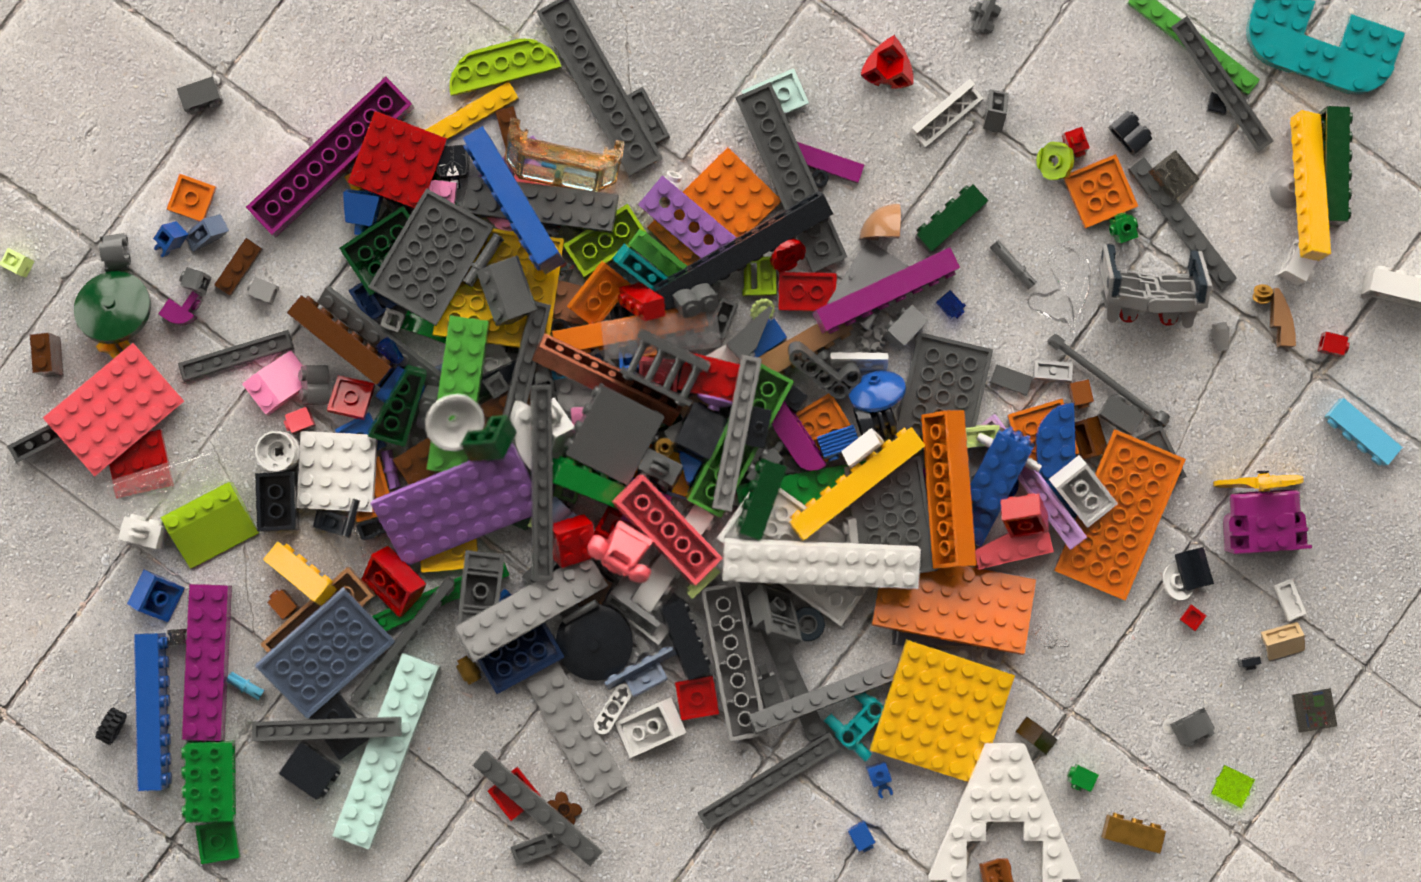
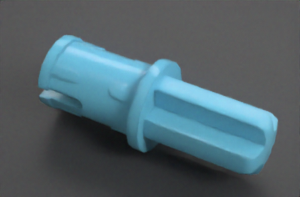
M231 672L226 679L228 683L240 689L241 693L245 692L256 700H259L264 692V689L251 683L250 679L246 680L234 672Z

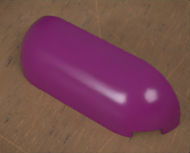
M783 401L772 422L773 428L800 467L806 470L821 469L826 465V462L821 458V451L793 409L789 410L786 402Z

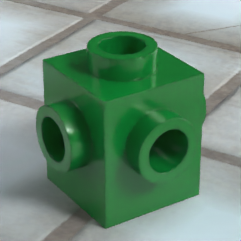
M1123 212L1114 215L1115 218L1109 220V231L1112 237L1114 236L1115 242L1123 243L1139 237L1137 232L1138 223L1133 215Z

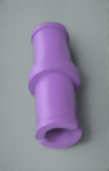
M393 449L380 452L385 468L383 472H386L389 489L401 487L397 473L398 467L393 461Z

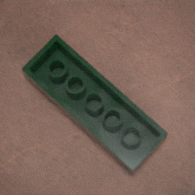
M1327 106L1318 114H1321L1328 219L1330 227H1339L1351 218L1349 200L1352 197V190L1349 188V181L1352 179V170L1349 169V162L1352 161L1350 143L1353 139V133L1350 131V124L1353 121V113L1350 112V107Z

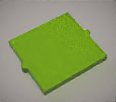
M1223 765L1219 776L1215 778L1216 782L1211 794L1242 808L1247 796H1250V789L1255 779Z

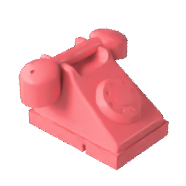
M621 521L618 522L607 540L598 535L592 537L588 545V552L594 559L601 560L603 566L609 571L624 577L628 575L630 580L636 583L646 582L651 574V570L647 566L638 565V563L651 546L652 539Z

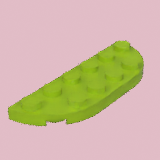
M515 39L474 50L462 57L450 77V95L452 97L562 67L556 54L546 45L534 39Z

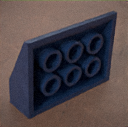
M544 622L477 661L497 695L564 658V655L548 624Z

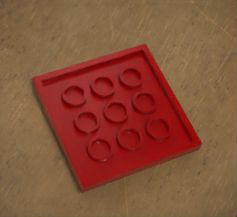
M374 111L348 183L415 209L426 188L429 189L447 138Z

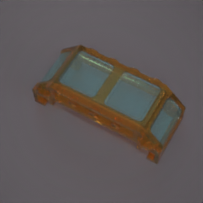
M511 118L504 160L519 179L556 187L600 192L617 182L625 142L616 140L614 148L608 150L607 146H604L603 154L527 138L528 129H525V131L520 129L521 120Z

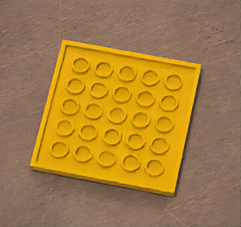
M493 229L474 263L493 234L496 233L501 236L504 241L487 266L514 256L519 257L534 301L551 305L544 334L550 335L560 266L545 275L542 270L538 271L536 266H534L529 258L530 255L524 249L514 231ZM550 237L562 256L564 239ZM479 278L473 288L462 281L437 326H434L433 336L447 338L451 315L489 321L490 328L487 344L519 348L527 316L512 324L496 326Z
M906 639L869 750L969 782L985 743H993L1015 675Z

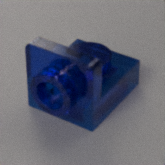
M951 290L935 302L950 320L953 317L958 319L965 313L963 308L966 307V304L962 303Z

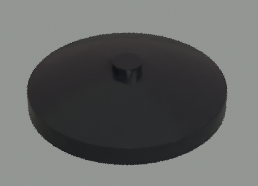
M599 604L595 609L567 624L562 621L556 635V642L564 655V658L561 659L562 664L575 676L590 681L605 680L609 676L619 673L627 664L633 650V634L629 623L620 612L604 604Z

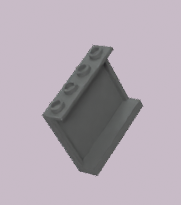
M600 382L599 386H595L591 393L592 400L589 404L586 403L582 410V414H584L582 419L576 421L573 427V431H575L571 438L568 437L564 444L565 454L628 485L664 416L656 410L653 411L605 387Z

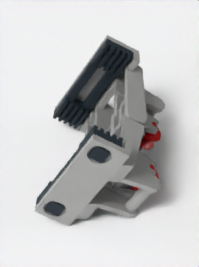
M1103 244L1099 267L1104 286V306L1107 309V320L1114 323L1120 317L1123 322L1131 323L1137 319L1139 311H1150L1151 313H1158L1159 320L1163 325L1171 326L1178 321L1179 314H1181L1182 326L1184 328L1192 327L1197 311L1208 308L1212 288L1202 251H1190L1189 266L1186 274H1157V276H1153L1147 273L1117 269L1115 246Z

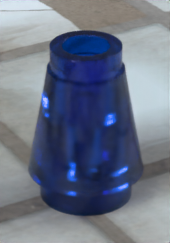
M388 336L376 346L379 349L378 352L395 365L404 360L394 340Z

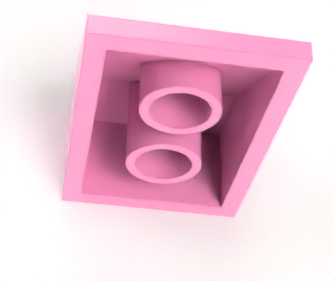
M289 351L255 373L242 385L262 411L270 416L299 393L302 384L299 381L298 372L303 365L295 354Z

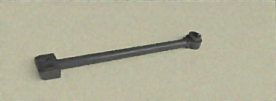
M1054 334L1047 340L1048 344L1054 349H1060L1132 404L1140 408L1157 425L1166 427L1170 418L1166 412L1153 410L1064 343L1066 340L1059 335Z

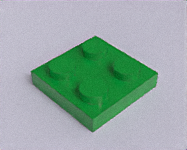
M235 820L195 826L201 864L241 857Z

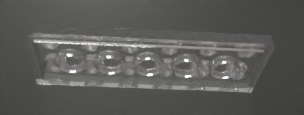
M717 309L710 312H700L691 318H683L680 313H672L648 321H643L639 317L601 321L605 360L634 357L640 345V339L637 336L641 328L687 351L721 347ZM653 345L647 346L643 356L657 354V347Z
M212 448L101 483L113 521L131 514H137L215 489L225 484V480L215 450Z

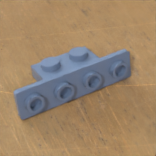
M673 646L664 647L659 650L658 654L642 659L641 663L628 666L624 669V672L609 676L604 683L608 690L626 681L635 698L668 680L660 663L675 656L676 651Z

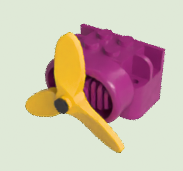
M1269 470L1258 471L1260 473L1258 477L1213 481V487L1259 489V491L1241 492L1230 495L1231 512L1223 518L1225 551L1239 554L1312 549V545L1308 544L1307 541L1309 527L1306 524V516L1301 511L1300 492L1298 490L1270 491V488L1301 484L1304 482L1303 476L1269 475Z

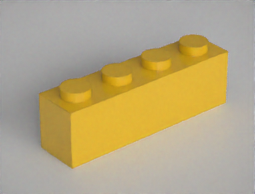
M277 542L263 560L319 606L324 605L337 590L331 585L334 581L326 575L321 577L319 575L321 571L313 564L309 567L306 564L308 560L302 555H294L293 552L295 550L287 543L283 546Z

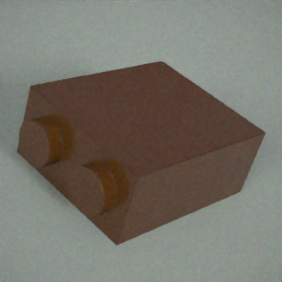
M51 333L29 334L33 373L44 377L64 375L61 337Z

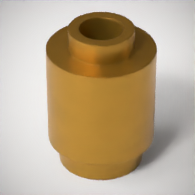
M668 438L659 439L651 448L666 457L670 456L674 451V447L671 446L672 441Z
M466 655L457 661L458 665L456 668L464 682H467L468 685L482 678L476 662L472 661L471 657L468 658Z

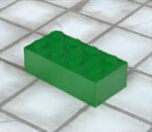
M561 456L558 459L552 457V483L617 508L612 501L626 488V484Z

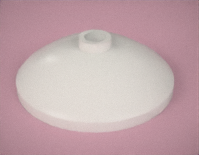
M455 394L443 397L431 407L427 414L426 432L430 440L437 447L448 451L462 450L460 444L467 431L483 430V412L480 406L468 396ZM450 416H455L453 420H449Z

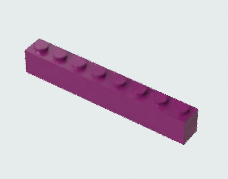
M949 247L815 310L812 314L821 333L828 332L832 334L840 330L839 326L843 324L847 327L855 323V318L862 316L864 319L872 315V311L877 308L881 311L889 307V303L894 300L898 303L906 299V295L911 292L915 295L923 291L922 287L926 285L932 287L940 283L939 279L943 277L949 279L955 276V271L960 266Z

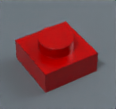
M1190 604L1179 620L1193 631H1196L1207 616Z

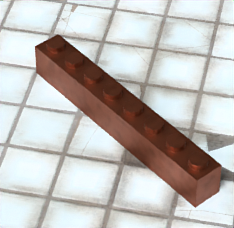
M546 333L536 347L532 361L591 389H594L595 386L598 387L601 382L605 387L653 411L656 410L662 413L664 416L662 423L670 427L680 414L682 406L676 404L675 399L635 379L633 381L622 377L623 374L620 373L621 369Z

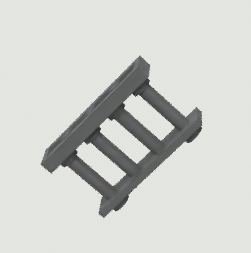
M641 328L637 336L640 339V345L629 367L622 366L620 373L623 374L622 377L629 381L635 379L675 399V403L680 406H690L692 400L687 397L699 373L703 372V370L707 372L711 362ZM653 345L657 347L658 352L646 377L635 371L647 346ZM670 353L675 356V362L662 386L652 380L664 356ZM688 362L692 364L693 370L681 394L670 390L682 364Z

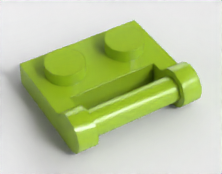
M771 256L763 257L758 261H752L743 269L744 290H742V296L777 295L776 270L770 264ZM752 263H757V289H751Z

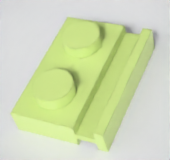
M714 567L696 586L689 584L686 593L693 599L720 571Z

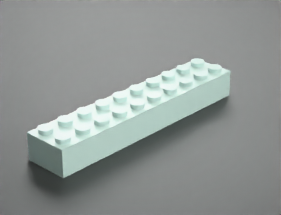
M402 653L378 717H401L402 736L371 737L369 739L332 836L368 850L372 847L441 666L413 655Z

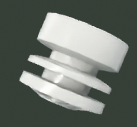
M271 431L265 433L259 438L255 447L257 461L263 468L269 471L287 472L293 470L299 464L300 441L294 435L287 432ZM279 448L283 449L284 455H279Z

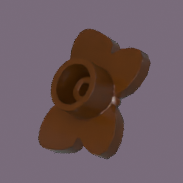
M562 791L556 794L555 800L547 802L573 825L576 821L575 816L580 815L582 812V807L577 803L568 802V796Z

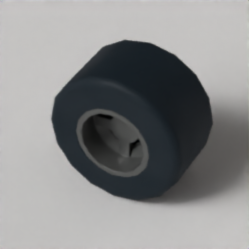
M811 607L798 609L796 615L802 641L808 642L818 639L825 628V620L822 614L817 609Z

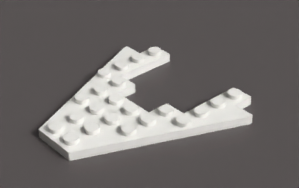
M985 743L930 870L928 879L946 880V882H966L967 841H986V822H1023V840L1042 841V882H1062V879H1080L1077 867L1025 744Z

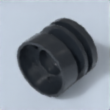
M853 407L861 436L871 428L876 433L881 432L884 439L888 438L886 429L889 430L891 436H895L897 433L896 420L891 407L876 412H866Z

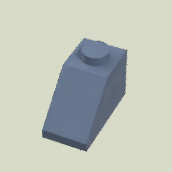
M221 214L202 219L187 232L189 235L186 240L192 252L220 239L229 230Z

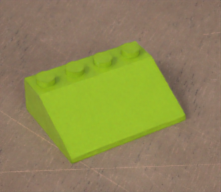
M227 482L160 517L168 534L190 569L259 534L233 482Z

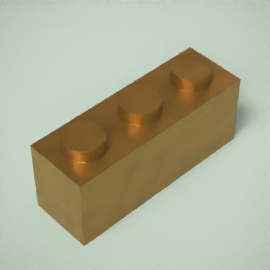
M1113 812L1112 816L1108 814L1106 816L1101 837L1161 854L1166 831L1161 829L1162 825L1150 822V826L1142 824L1143 820L1133 817L1131 821L1126 820L1124 815Z

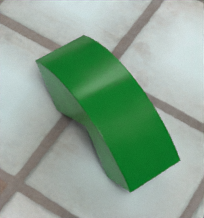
M407 311L402 329L446 344L445 337L433 336V324Z

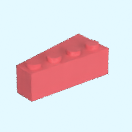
M1047 532L1011 538L1009 533H1006L975 549V567L977 570L1052 553L1054 551L1050 534Z

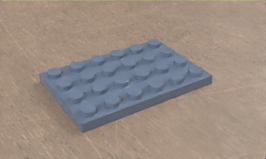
M343 587L257 662L255 667L308 719L395 641Z

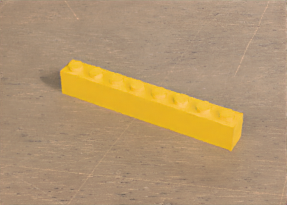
M1301 110L1290 118L1300 257L1320 261L1331 255L1321 114Z
M904 427L895 434L898 438L892 442L890 439L881 445L882 450L876 453L873 451L866 457L867 462L863 465L860 463L850 469L852 473L849 476L842 475L835 481L837 483L835 487L831 489L828 486L820 493L822 497L817 501L813 498L805 504L806 509L800 512L797 510L790 516L791 521L788 524L801 541L813 534L925 446L912 427L908 430Z

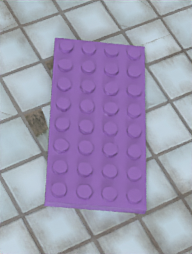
M512 443L504 459L465 462L371 501V505L400 559L409 566L532 516L531 477L514 443Z

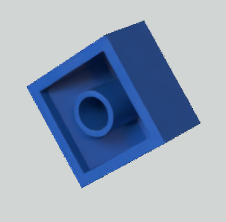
M144 569L127 604L139 612L169 622L185 587Z

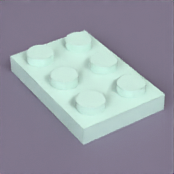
M794 68L741 91L744 94L771 82L784 114L809 104Z

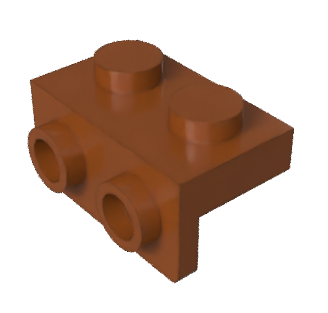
M996 858L979 864L983 882H1014L1011 873L1012 867L1008 858Z

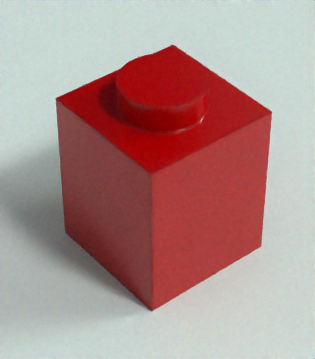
M1327 331L1323 332L1317 352L1337 357L1344 356L1350 346L1348 337Z

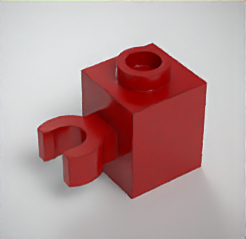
M1083 127L1065 132L1062 135L1064 143L1073 149V156L1075 158L1086 155V151L1089 150L1090 146Z

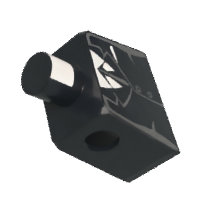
M463 145L445 146L437 166L441 180L458 183L457 190L461 189L460 179L468 178L470 156Z

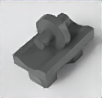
M983 0L982 3L977 2L976 7H969L968 11L972 13L971 20L975 21L971 31L987 34L993 32L995 24L988 21L990 16L998 17L1002 10L1000 6L995 4L996 0Z

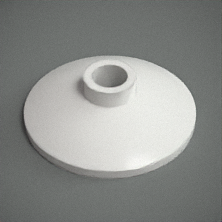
M1177 563L1169 564L1163 573V585L1167 594L1175 600L1189 598L1193 590L1184 591Z

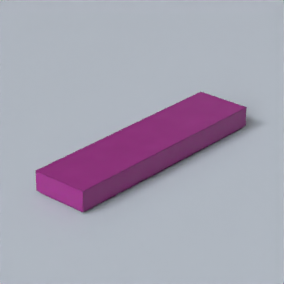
M797 142L808 167L823 170L826 173L855 183L859 182L864 164Z

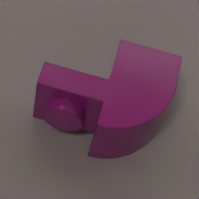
M192 291L182 306L169 298L158 314L176 325L184 326L191 324L198 318L192 312L200 307L202 297Z

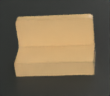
M1298 622L1261 632V638L1267 648V658L1269 661L1305 650V635Z

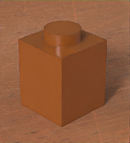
M1089 379L1068 384L1071 402L1074 403V407L1078 406V409L1090 407L1089 403L1094 402Z
M285 589L275 590L269 596L270 600L267 602L282 620L287 619L300 607Z

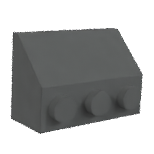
M518 256L488 265L477 272L496 326L512 324L537 310Z

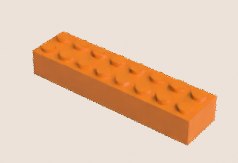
M946 410L921 415L923 443L925 444L924 458L933 569L976 565L964 410Z

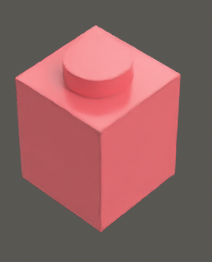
M308 407L285 415V427L287 431L291 430L293 434L316 426Z

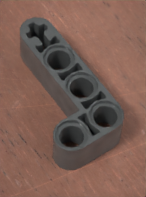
M794 341L789 344L788 354L791 363L834 398L843 399L861 382L860 369L856 363H847L837 372L802 342ZM809 363H815L813 366L807 365ZM850 373H856V374L853 375V376H849V375H848V374H850ZM824 374H828V375H829V376H827V377H821V376L824 375Z

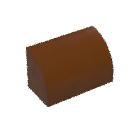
M1098 416L1075 422V440L1080 457L1083 460L1103 454L1107 446Z

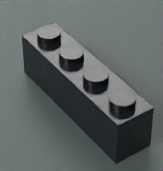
M678 598L659 606L685 677L691 680L710 672L709 666L711 662L707 654L704 655L702 651L704 644L701 637L697 638L695 633L697 626L694 619L690 620L688 613L691 611L687 601L684 602Z

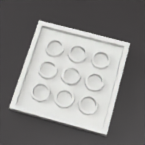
M301 431L297 508L349 511L352 499L354 498L360 500L358 511L374 512L371 501L374 500L378 440L367 437V434Z

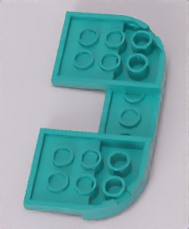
M1254 1L1246 25V38L1255 57L1265 65L1289 74L1292 72L1324 83L1326 87L1352 95L1365 94L1375 90L1385 83L1393 73L1394 64L1405 35L1404 32L1351 14L1338 47L1304 35L1316 1Z

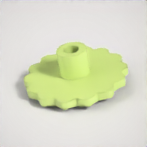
M761 298L752 305L750 316L754 320L767 307L771 306L770 319L775 312V305L771 300Z

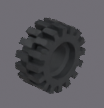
M114 707L110 708L103 721H101L95 738L111 745L123 728L127 714Z

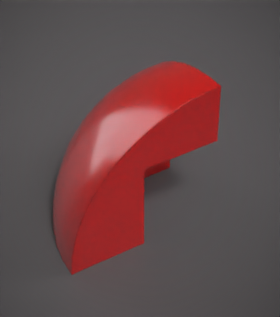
M895 35L882 42L870 54L861 70V76L876 86L885 84L890 85L892 89H898L914 84L911 63L905 49Z

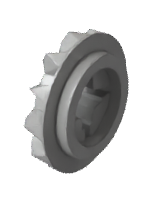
M872 325L869 331L864 328L859 330L856 336V344L862 353L881 352L885 348L886 339L883 337L885 333L882 328ZM872 332H874V339H877L879 342H873L871 348H869V341L863 339V337H870Z

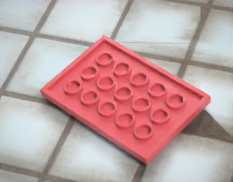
M132 343L45 415L43 419L95 477L181 405L184 400L136 345Z

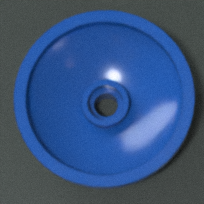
M879 370L869 372L861 376V382L849 393L850 402L855 408L866 412L888 409L896 405L905 395V381L900 375L891 371Z

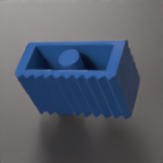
M854 425L818 436L816 439L823 459L828 458L830 462L839 459V454H842L845 448L856 441L858 436Z

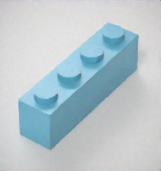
M1345 398L1339 399L1324 416L1328 419L1327 423L1335 429L1339 428L1347 440H1353L1358 444L1356 447L1361 452L1370 454L1372 456L1371 460L1379 466L1389 465L1403 448Z

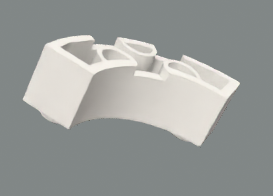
M515 401L510 414V420L517 433L512 443H514L526 469L531 473V406L521 401Z

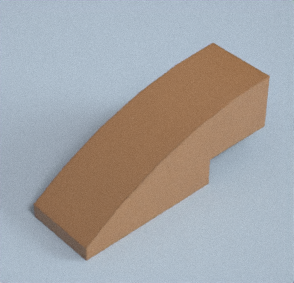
M1274 288L1271 295L1272 300L1270 301L1269 328H1277L1276 347L1292 348L1296 346V333L1292 314L1280 289Z

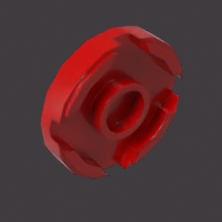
M798 239L782 243L771 255V266L779 272H786L795 268L798 265L797 262L800 259H804L806 247Z

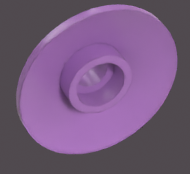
M697 394L700 400L709 405L708 409L719 411L720 408L732 406V401Z

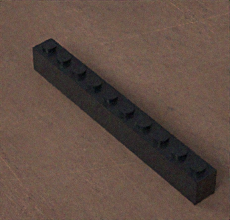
M817 191L655 284L653 287L657 294L664 297L665 308L667 310L675 309L673 294L683 289H692L694 286L703 283L713 287V283L727 279L736 270H743L747 267L748 263L760 260L765 253L773 252L782 243L796 239V236L802 232H809L818 223L826 222L833 215V212L824 194Z

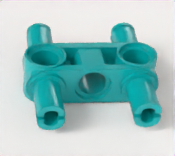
M865 692L854 696L862 705V709L847 724L843 725L832 713L824 719V722L835 732V737L848 750H853L864 762L872 756V753L861 743V738L879 722L884 707L875 697H870ZM874 704L880 707V712L877 715L870 713V707ZM846 732L853 734V740L849 743L843 741V735Z

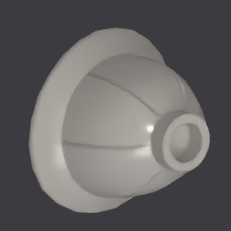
M1282 168L1271 178L1270 194L1279 206L1289 208L1296 205L1294 169Z

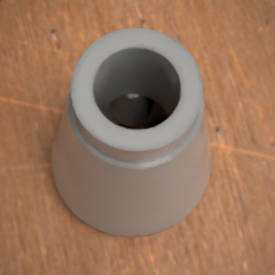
M1227 322L1212 324L1211 333L1218 351L1229 349L1230 326H1227Z

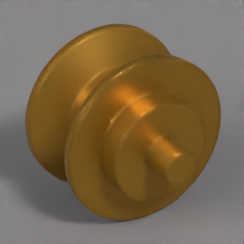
M1265 284L1256 285L1252 298L1259 304H1267L1272 300L1273 289Z

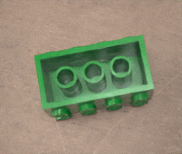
M235 740L192 741L185 743V746L181 748V758L185 759V766L181 770L182 779H185V785L182 787V798H185V805L182 806V818H185L186 823L234 821L236 819Z

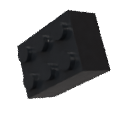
M297 472L255 473L257 531L299 530Z

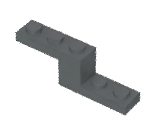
M592 558L600 573L616 584V587L605 602L653 635L661 622L655 615L649 614L642 609L638 603L631 601V598L642 583L633 582L628 575L624 577L623 575L615 574L603 566L601 560Z

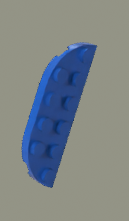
M1066 403L1052 409L1041 421L1036 433V462L1042 465L1039 470L1040 475L1072 518H1076L1077 514L1049 480L1076 458L1074 403Z

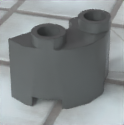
M118 233L100 236L102 243H99L101 262L104 261L105 264L104 271L129 270L131 257L125 251V246L129 245L127 235Z
M1204 707L1170 724L1180 745L1186 744L1187 747L1198 743L1197 739L1203 736L1208 738L1215 734V727Z

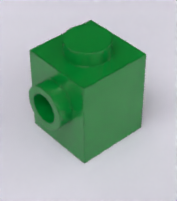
M1075 764L1074 767L1071 766L1068 770L1067 777L1069 778L1067 781L1072 783V788L1080 792L1082 789L1091 792L1099 774Z

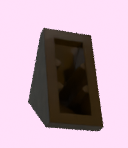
M1027 716L1015 731L1045 755H1047L1058 740Z

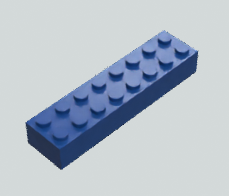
M482 126L463 137L466 143L463 145L466 152L473 160L472 162L482 175L485 184L489 187L491 194L501 207L500 209L520 239L519 241L530 255L529 258L537 270H542L546 275L564 264L565 261L484 127Z
M166 633L134 634L138 791H159L169 788V784H172V773L169 772L172 755L168 751V745H171V734H168L171 716L168 714L167 706H170V695H167V687L170 686V677L167 675L169 656H166V648H169V638L166 637Z

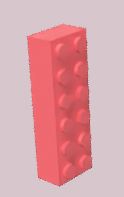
M638 475L612 501L617 509L643 535L653 540L652 545L691 585L696 586L723 559L644 475Z

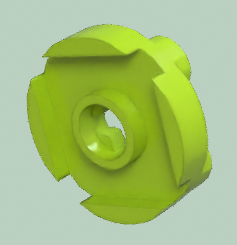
M1049 142L1037 154V168L1040 169L1043 177L1046 179L1061 180L1066 178L1073 169L1074 151L1065 143ZM1057 156L1059 161L1056 164V166H1054L1055 164L1054 162H1052V158H1055Z

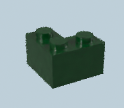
M508 415L491 416L484 430L467 431L460 445L470 462L504 459L517 431Z

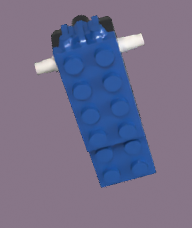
M1011 426L1006 429L1000 427L994 439L981 433L976 439L981 444L989 447L970 484L975 544L981 547L1001 511V500L1007 499L1023 467L1025 466L1039 472L1042 466L1032 458H1029L1035 446L1034 443L1030 442V436H1024L1021 430H1012L1013 427Z

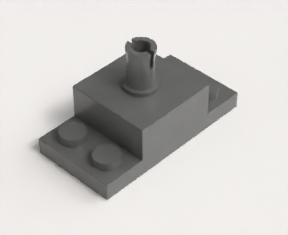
M465 551L457 626L499 603L504 554Z
M756 582L757 588L748 595L753 619L749 623L751 630L754 632L764 630L768 636L796 645L799 644L802 638L791 591L780 583Z

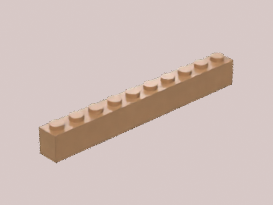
M815 324L758 358L762 359L761 364L784 375L785 369L789 367L792 369L796 368L789 359L788 346L790 343L800 341L817 355V351L824 347L826 350L834 346L835 340L839 338L844 340L851 336L850 332L854 328L852 325L846 327L843 324L839 326L840 330L832 334L828 332L822 334L818 324ZM697 395L689 397L692 400L691 404L700 402L705 404L708 409L709 405L700 400ZM688 405L681 408L680 414L683 419L689 408Z

